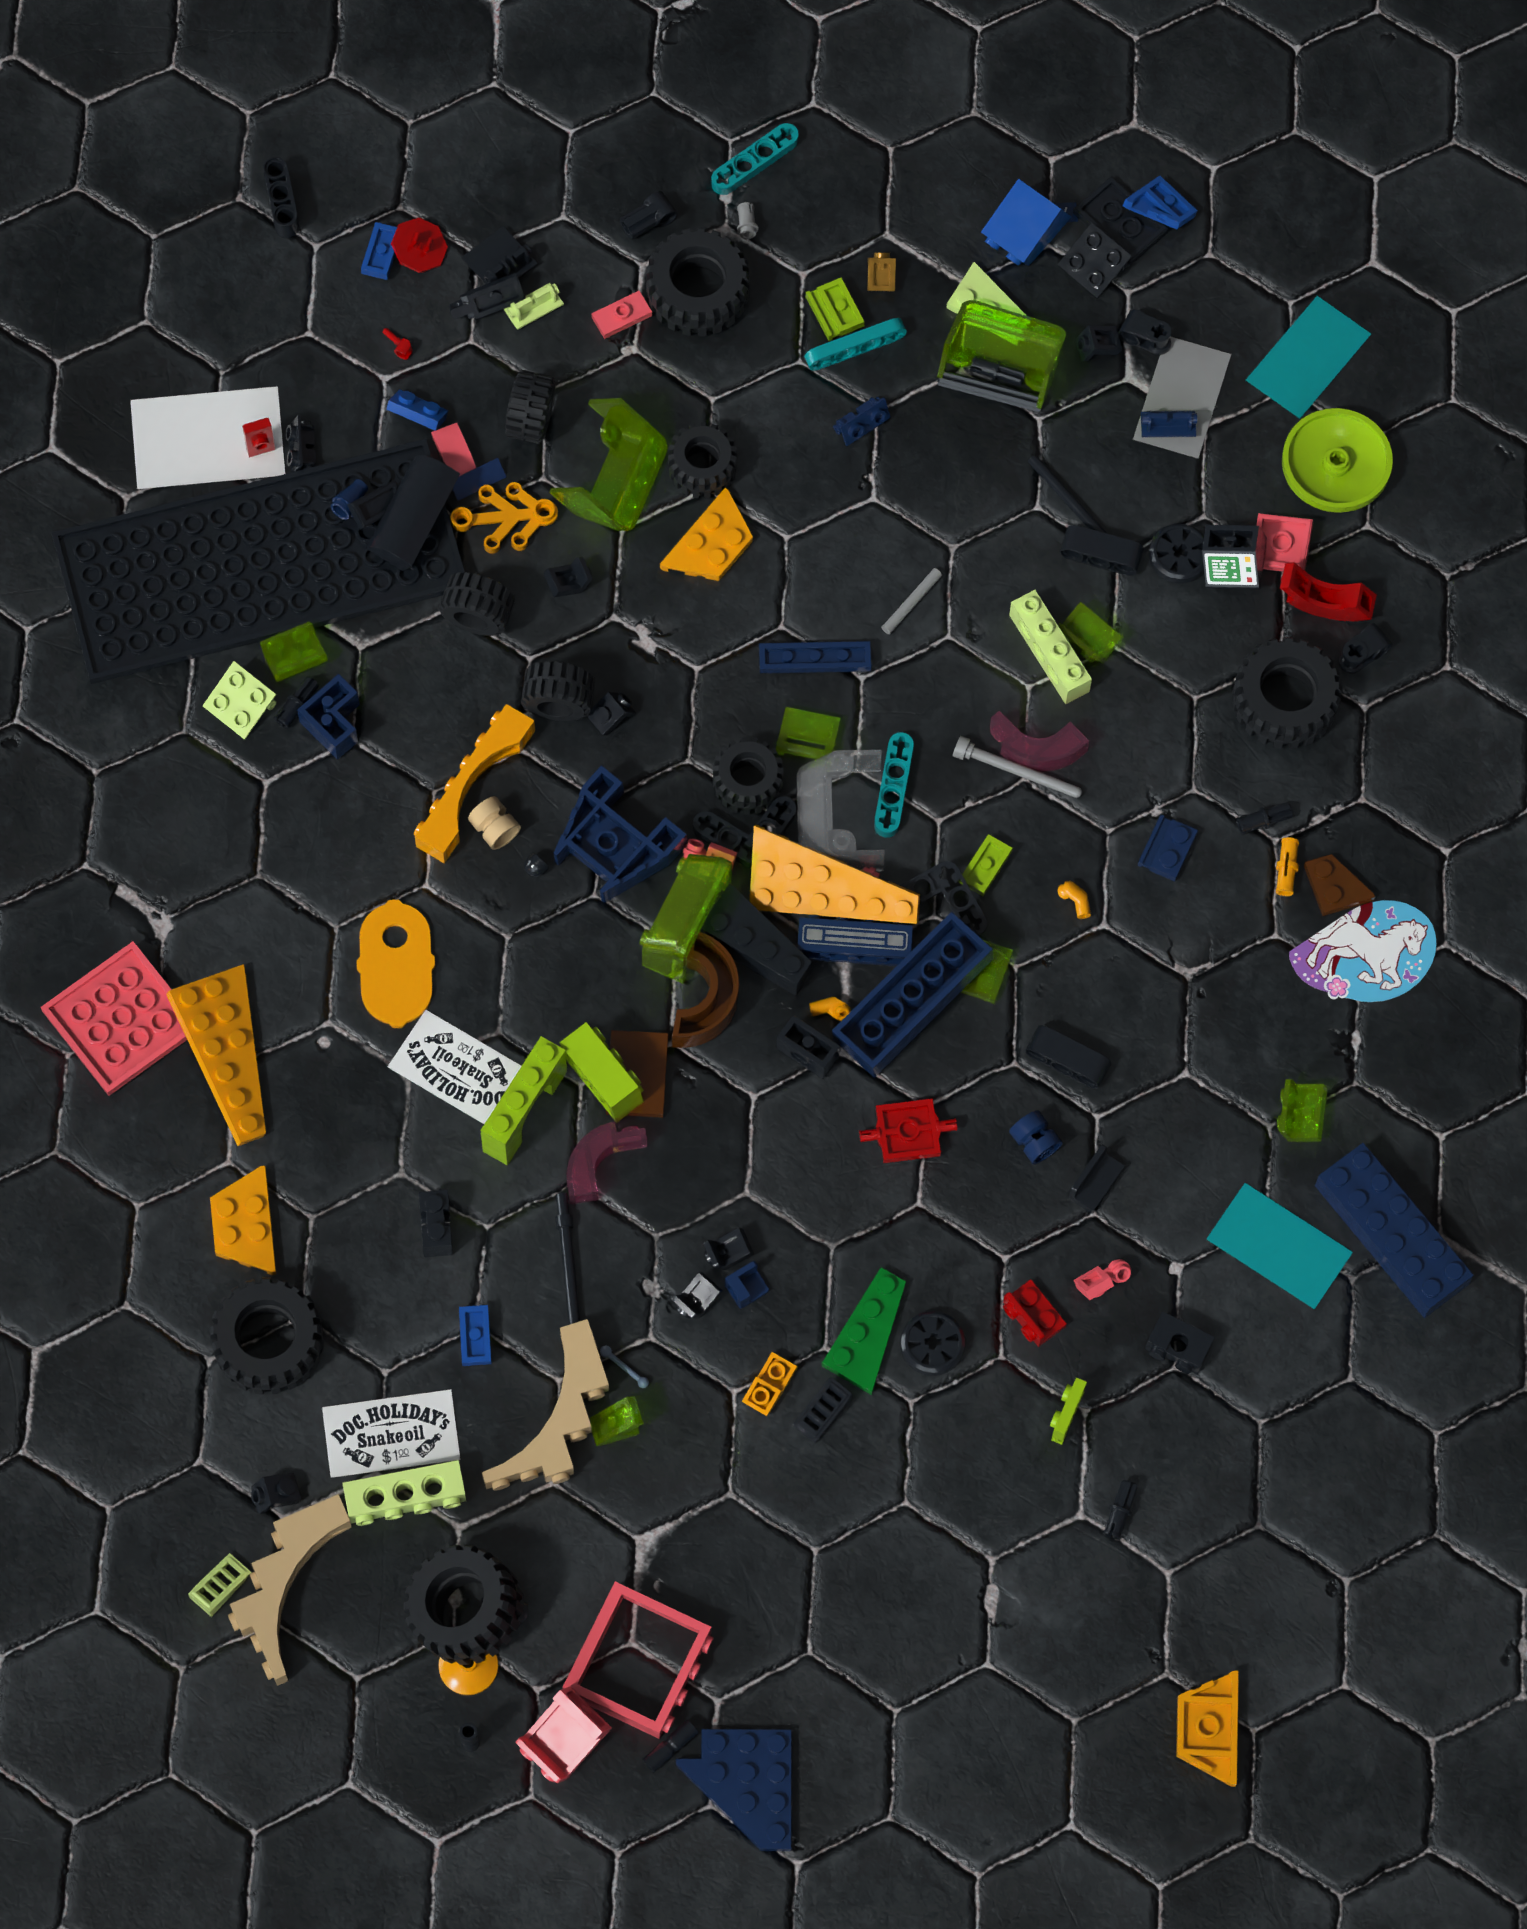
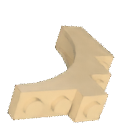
M588 1319L560 1327L565 1372L561 1393L553 1413L541 1432L521 1452L505 1463L482 1472L486 1489L501 1490L510 1486L509 1482L521 1479L522 1482L530 1481L537 1478L540 1472H543L546 1483L552 1481L553 1484L565 1482L570 1479L569 1475L574 1474V1468L565 1440L570 1439L571 1442H577L587 1438V1434L591 1433V1424L583 1399L588 1398V1401L597 1400L605 1396L604 1392L609 1391V1384Z
M339 1494L273 1522L275 1532H272L271 1536L277 1549L283 1548V1550L251 1563L254 1572L249 1575L256 1590L260 1588L262 1590L230 1604L233 1613L228 1614L234 1631L240 1629L243 1637L255 1633V1635L250 1637L257 1653L263 1652L266 1662L261 1664L268 1680L274 1678L277 1686L288 1681L281 1660L279 1641L281 1613L287 1593L298 1572L313 1553L333 1537L351 1528L350 1519Z

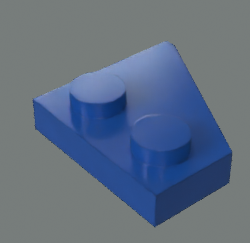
M1158 176L1130 195L1123 204L1126 209L1174 229H1178L1192 220L1197 213V210L1161 176Z

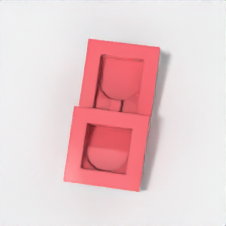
M457 423L431 432L444 464L459 472V476L476 468Z

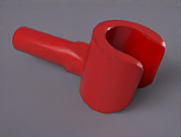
M385 328L382 333L397 345L394 353L399 358L407 360L413 352L410 341L405 338L401 340L388 328Z

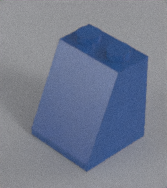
M1018 179L981 233L987 236L984 242L997 251L1000 247L1008 251L1009 253L1006 257L1018 266L1021 262L1030 266L1070 220L1071 216Z

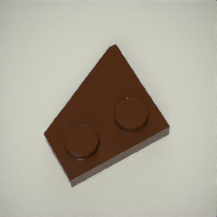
M1332 854L1305 862L1304 868L1322 916L1374 901V893Z

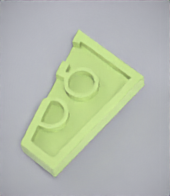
M973 262L947 302V309L1016 346L1031 324L1028 316L975 262Z

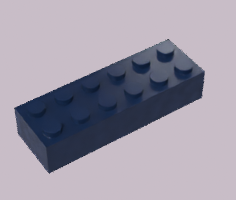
M951 912L832 1030L833 1040L875 1078L993 960V949Z
M1364 1143L1360 1144L1318 1176L1315 1187L1423 1318H1426L1470 1284L1474 1276Z

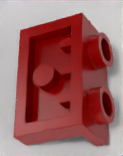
M1031 1279L1013 1293L1008 1292L1004 1295V1311L1010 1319H1017L1022 1326L1021 1332L1029 1342L1034 1341L1038 1347L1063 1330L1067 1325Z

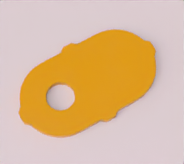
M388 900L385 905L379 906L369 913L362 923L359 936L360 957L357 959V971L361 974V996L367 1011L375 1019L389 1024L392 1028H403L407 1023L419 1018L430 1004L432 998V970L435 968V957L431 954V935L425 917L417 909L403 904L400 900ZM393 926L401 927L407 932V941L398 948H391L383 941L384 932Z

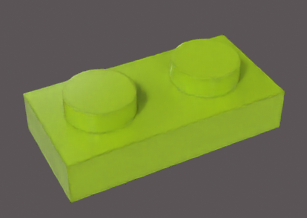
M989 834L987 835L962 874L972 891L981 896L985 895L1012 853V847Z

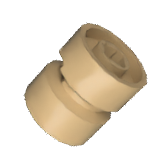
M495 796L489 797L477 805L468 817L469 822L478 832H484L483 839L493 850L500 849L508 844L521 829V826L511 814H505V806Z

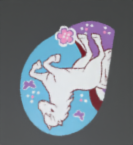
M1375 901L1349 911L1289 952V959L1296 974L1305 983L1328 992V996L1331 999H1336L1339 996L1340 998H1348L1360 1002L1385 1001L1408 992L1426 975L1434 960L1436 935L1430 920L1417 908L1399 901Z

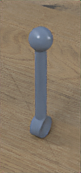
M609 1346L601 1347V1356L603 1358H610L638 1381L639 1387L646 1388L649 1385V1380L646 1377H640L617 1358Z

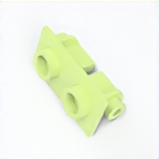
M548 283L526 295V299L516 304L514 302L511 303L510 307L505 308L504 311L518 330L563 306L564 303L558 296L559 289L556 284L551 285Z

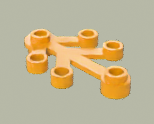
M511 482L506 486V496L511 501L519 500L528 507L527 509H517L498 495L492 486L483 485L478 491L479 500L484 504L491 503L500 511L472 514L469 509L458 507L451 513V525L455 530L464 532L474 525L502 523L492 535H488L484 539L485 551L494 554L500 550V542L519 521L530 520L521 532H517L511 537L513 549L523 551L528 546V539L540 526H548L556 521L558 509L548 499L537 501L525 492L517 482ZM511 489L519 490V492L515 495L511 494L509 491ZM488 491L491 492V496L484 497L482 493ZM542 511L549 513L548 516H540L539 514ZM460 519H465L467 523L460 525L457 523V521ZM523 539L524 543L519 545L515 543V540ZM490 541L497 543L495 547H489L487 544Z

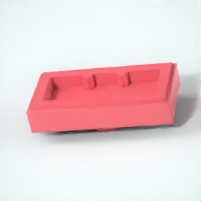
M637 291L591 313L603 338L606 339L651 317L652 311L641 292Z

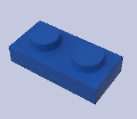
M375 222L361 266V274L388 280L395 257L391 242L397 227Z
M400 389L388 401L386 409L435 431L446 420L448 410L441 408L437 403L425 401L409 391H402Z
M488 1305L459 1307L462 1366L492 1364Z

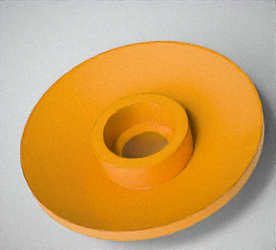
M488 1654L485 1656V1661L474 1662L470 1668H465L456 1661L449 1663L440 1658L439 1673L441 1679L455 1693L461 1695L481 1693L496 1678L498 1672L497 1655L492 1657Z

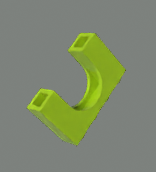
M542 1036L539 1038L480 1130L484 1153L505 1165L509 1164L522 1143V1128L535 1101L543 1090L553 1095L567 1073L565 1049Z

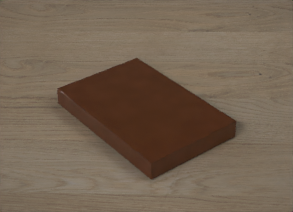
M611 1030L610 1050L614 1048L624 1061L622 1063L626 1068L625 1071L628 1072L631 1069L640 1080V1086L644 1090L641 1093L644 1102L629 1112L627 1116L663 1118L668 1033Z

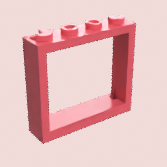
M614 1582L563 1685V1689L570 1686L589 1706L660 1739L662 1733H668L674 1723L675 1717L671 1715L676 1705L681 1707L688 1694V1690L684 1688L689 1678L694 1680L699 1672L701 1664L697 1661L701 1653L707 1654L714 1639L710 1636L711 1626L618 1582ZM623 1598L698 1633L656 1721L580 1686Z

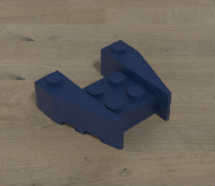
M601 765L582 786L564 833L561 835L555 848L554 858L555 863L559 866L571 853L606 881V884L599 890L601 901L605 903L669 866L682 852L684 845L688 841L687 834L666 817L648 837H645L613 811L611 807L624 794L623 782Z

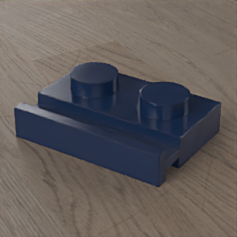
M1160 814L1138 861V866L1146 867L1149 871L1175 882L1198 830L1176 820H1169Z

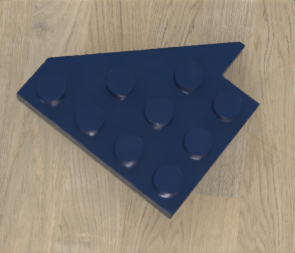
M702 1729L701 1759H676V1766L760 1851H791V1730Z

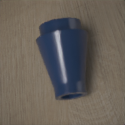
M356 479L350 486L332 499L331 509L333 513L344 520L353 517L347 504L363 497L369 490L368 486L362 480Z

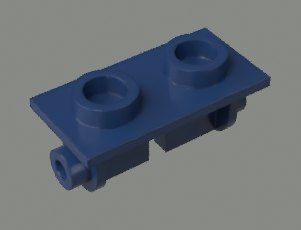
M871 397L867 402L856 408L857 415L850 412L841 419L836 420L833 428L838 435L842 433L846 446L891 418L884 397L882 399Z
M1144 411L1140 413L1142 437H1196L1197 413L1195 411Z

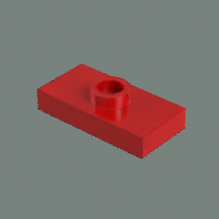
M269 418L260 419L242 426L249 458L275 450Z

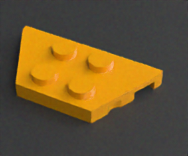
M724 488L664 558L660 563L661 570L667 572L669 569L683 571L685 575L703 576L706 579L720 581L753 542V536L728 489Z
M260 1166L210 1197L215 1254L226 1260H235L241 1265L250 1268L252 1266L267 1271V1274L276 1275L265 1166Z
M1232 1671L1226 1676L1202 1684L1201 1687L1178 1695L1176 1757L1225 1784L1236 1787L1238 1671Z

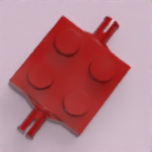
M933 1099L876 1105V1129L859 1130L860 1142L878 1141L882 1150L883 1163L939 1157L941 1155L940 1133L957 1131L956 1118L939 1121L934 1111Z

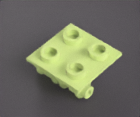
M233 661L203 704V707L243 739H246L265 710H272L277 702L274 700V697L277 694L237 662Z

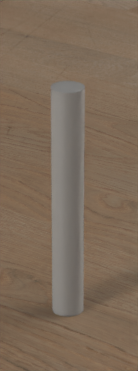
M933 568L881 627L885 633L891 634L942 576L938 569Z

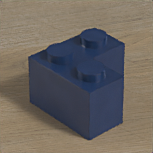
M338 674L297 709L299 722L337 760L358 742L356 729L345 719L359 706L358 692Z

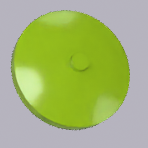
M1341 408L1319 410L1301 419L1288 434L1282 453L1283 473L1293 492L1307 504L1328 512L1354 511L1373 502L1386 487L1393 464L1390 443L1380 427L1371 419L1358 412Z

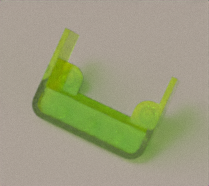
M975 300L965 301L962 303L945 341L937 377L943 378L948 364H953L956 367L971 365L974 355L996 362L1001 360V364L1023 370L1026 373L1024 379L1026 385L1034 391H1040L1036 408L1041 409L1052 384L1066 332L1060 326L983 302Z
M622 398L590 399L588 404L604 418L600 429V436L602 442L610 449L592 492L590 493L583 487L551 488L549 493L580 518L617 531H630L638 521L667 452V443L665 438Z
M689 854L687 858L682 857L676 868V873L679 874L651 929H646L640 939L639 945L643 946L642 966L682 984L686 979V958L720 890H725L732 880V862L722 857Z

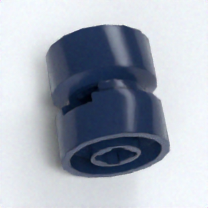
M1039 1110L1027 1114L1009 1130L1017 1144L1025 1146L1023 1152L1033 1165L1047 1159L1063 1144L1053 1129H1047L1048 1122Z

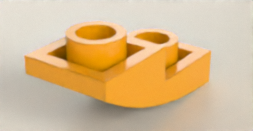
M771 1352L742 1402L768 1416L798 1366Z

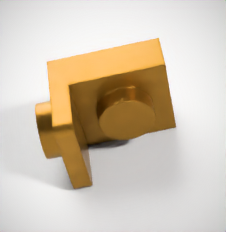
M874 253V258H868L867 291H895L896 258H890V253Z

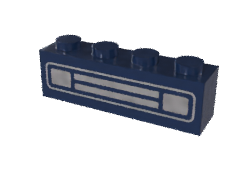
M808 915L805 918L799 917L797 948L809 960L897 966L911 952L913 925L899 922L885 924L879 923L876 920L857 922L841 917L829 920L822 919V917L817 915Z

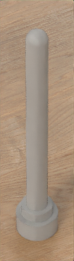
M960 735L953 757L961 760L964 758L970 759V757L1074 798L1082 795L1081 788L976 748L974 747L975 744L970 742L971 739Z

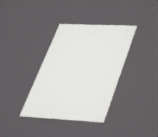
M278 386L131 400L137 489L274 477L285 474ZM269 418L275 450L249 458L242 426L260 419Z

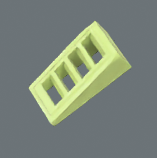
M229 1553L188 1595L191 1600L212 1617L252 1572ZM229 1564L240 1573L237 1578L225 1569ZM221 1573L232 1582L229 1586L218 1578ZM212 1582L216 1583L223 1590L220 1594L210 1586ZM205 1590L215 1598L212 1602L202 1594Z

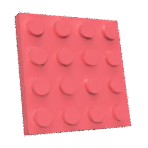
M134 941L41 1006L42 1012L108 1096L187 1040L166 995L172 989Z

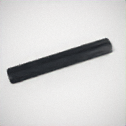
M941 370L938 376V385L1036 412H1039L1043 406L1044 398L1040 395Z

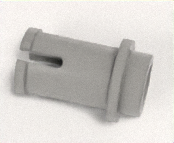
M749 202L741 203L737 206L739 216L737 232L742 238L751 239L758 232V225L755 223L754 205L752 203L749 204Z

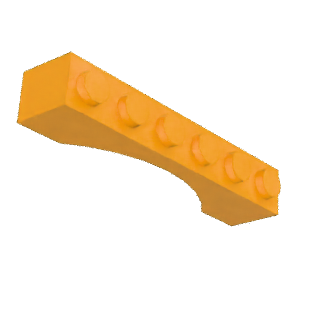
M507 704L502 711L497 710L490 721L491 727L489 730L479 735L473 753L471 755L467 754L460 764L461 770L456 778L452 776L448 780L444 789L446 791L441 799L437 798L433 802L429 810V817L425 822L421 821L414 831L416 847L444 864L460 842L458 830L459 814L464 798L472 784L493 764L506 757L521 753L535 732V720Z

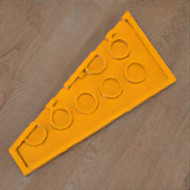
M754 825L749 902L759 911L911 924L918 923L920 894L873 876L862 869L859 870L847 865V863L813 848L791 841L785 836L765 830V828L759 825Z
M243 964L174 988L166 994L237 1146L262 1138L266 1134L245 967Z

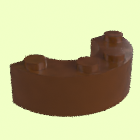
M691 930L687 951V968L697 971L705 978L709 991L706 998L698 1005L689 1009H677L672 1033V1047L676 1048L695 1047L717 1037L731 1022L738 1004L739 977L732 956L716 939L695 930Z

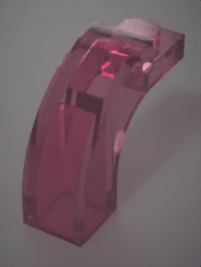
M1000 711L991 717L990 732L998 742L1003 741L1001 755L1007 760L1033 770L1054 771L1074 763L1088 751L1089 740L1071 722L1053 736L1032 738L1021 733Z
M610 1122L593 1129L580 1140L570 1156L567 1167V1189L570 1205L598 1200L595 1174L599 1164L613 1153L647 1147L645 1128L629 1126L623 1128L622 1132H616L615 1122Z

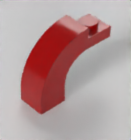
M1295 562L1285 563L1280 589L1288 594L1286 602L1306 613L1332 620L1365 621L1372 619L1377 595L1363 583L1340 585L1323 582L1312 577Z

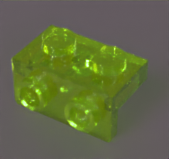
M1083 602L1076 606L1063 623H1058L1069 644L1073 645L1075 642L1081 647L1080 654L1091 663L1095 660L1104 663L1124 638Z
M306 622L260 642L264 659L276 682L328 661L311 622Z
M1293 1079L1285 1080V1088H1282L1280 1095L1282 1112L1278 1116L1277 1127L1288 1142H1321L1328 1089L1324 1084H1296Z

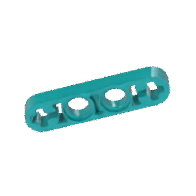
M783 123L717 168L711 176V185L714 192L720 195H727L793 150L798 143L797 128L792 124ZM782 134L786 136H789L791 134V140H788L787 138H784L782 140ZM762 147H769L773 153L768 157H763L758 153V150ZM742 161H746L752 165V168L749 171L743 172L737 168V165ZM719 178L723 180L728 178V184L726 185L723 182L719 184Z
M893 318L812 348L804 357L810 370H820L900 340L906 335L907 330L900 318Z
M903 732L894 734L889 740L876 809L874 829L878 835L885 838L894 836L899 830L914 743L912 737ZM899 742H905L902 759L896 758ZM893 766H899L904 770V775L900 778H893L889 775L888 771ZM887 792H895L899 795L900 799L897 803L889 804L884 800V795ZM886 811L892 812L889 829L883 828V823H881L885 821Z

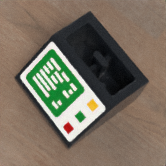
M1205 526L1202 554L1207 588L1261 589L1267 537L1260 526Z

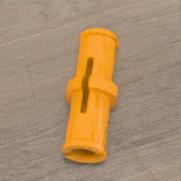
M1286 837L1281 840L1280 861L1276 864L1278 879L1275 892L1280 896L1293 895L1295 873L1299 869V864L1296 863L1299 840Z

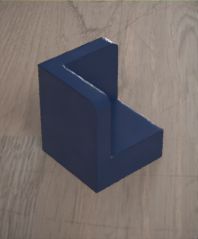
M755 1261L725 1278V1287L740 1310L769 1292V1288L757 1271L758 1265Z

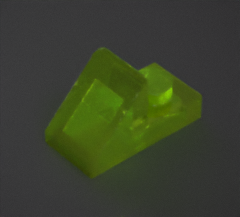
M635 1396L625 1397L589 1418L596 1446L636 1436L639 1434L638 1426L643 1424Z

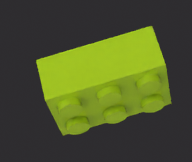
M586 1022L559 1042V1045L566 1050V1061L608 1111L614 1121L618 1123L644 1102L641 1095L644 1090L640 1086L641 1082L631 1069L628 1072L625 1071L626 1068L622 1063L624 1061L614 1048L610 1051L608 1050L609 1047L605 1042L606 1039L597 1027L591 1029Z

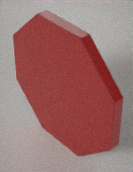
M419 217L400 223L391 242L399 263L418 273L440 267L448 248L439 226Z

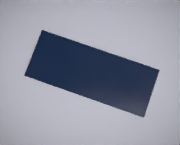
M496 458L459 476L453 487L457 500L459 501L479 491L483 485H492L506 478L499 459Z

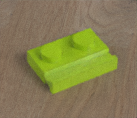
M842 278L821 285L814 291L806 292L805 297L828 341H831L832 338L838 335L843 336L864 327V320Z
M1076 1378L1073 1386L1067 1384L1061 1398L1065 1405L1062 1412L1056 1410L1050 1427L1054 1428L1051 1441L1063 1444L1084 1394L1086 1381Z

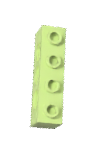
M1036 590L1012 601L1009 616L1064 703L1068 704L1090 692L1092 678Z
M459 1460L343 1483L350 1522L356 1523L358 1526L371 1524L374 1522L373 1519L385 1517L386 1520L398 1519L403 1516V1513L413 1511L415 1514H425L432 1511L433 1507L443 1506L445 1509L460 1506L461 1502L466 1501ZM430 1484H439L442 1490L436 1495H431L426 1492ZM403 1489H409L413 1492L412 1497L408 1500H400L397 1494ZM373 1495H381L384 1498V1501L379 1506L370 1505L368 1500Z

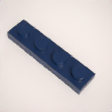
M870 641L759 643L760 673L871 671Z

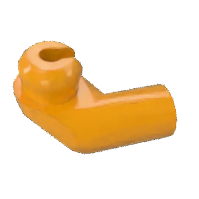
M1065 881L1064 884L1059 885L1057 891L1060 898H1070L1075 902L1077 918L1085 919L1090 917L1091 912L1087 893L1072 881Z
M829 997L809 1003L813 1017L827 1013L833 1018L842 1021L851 1012L850 1007L836 997Z

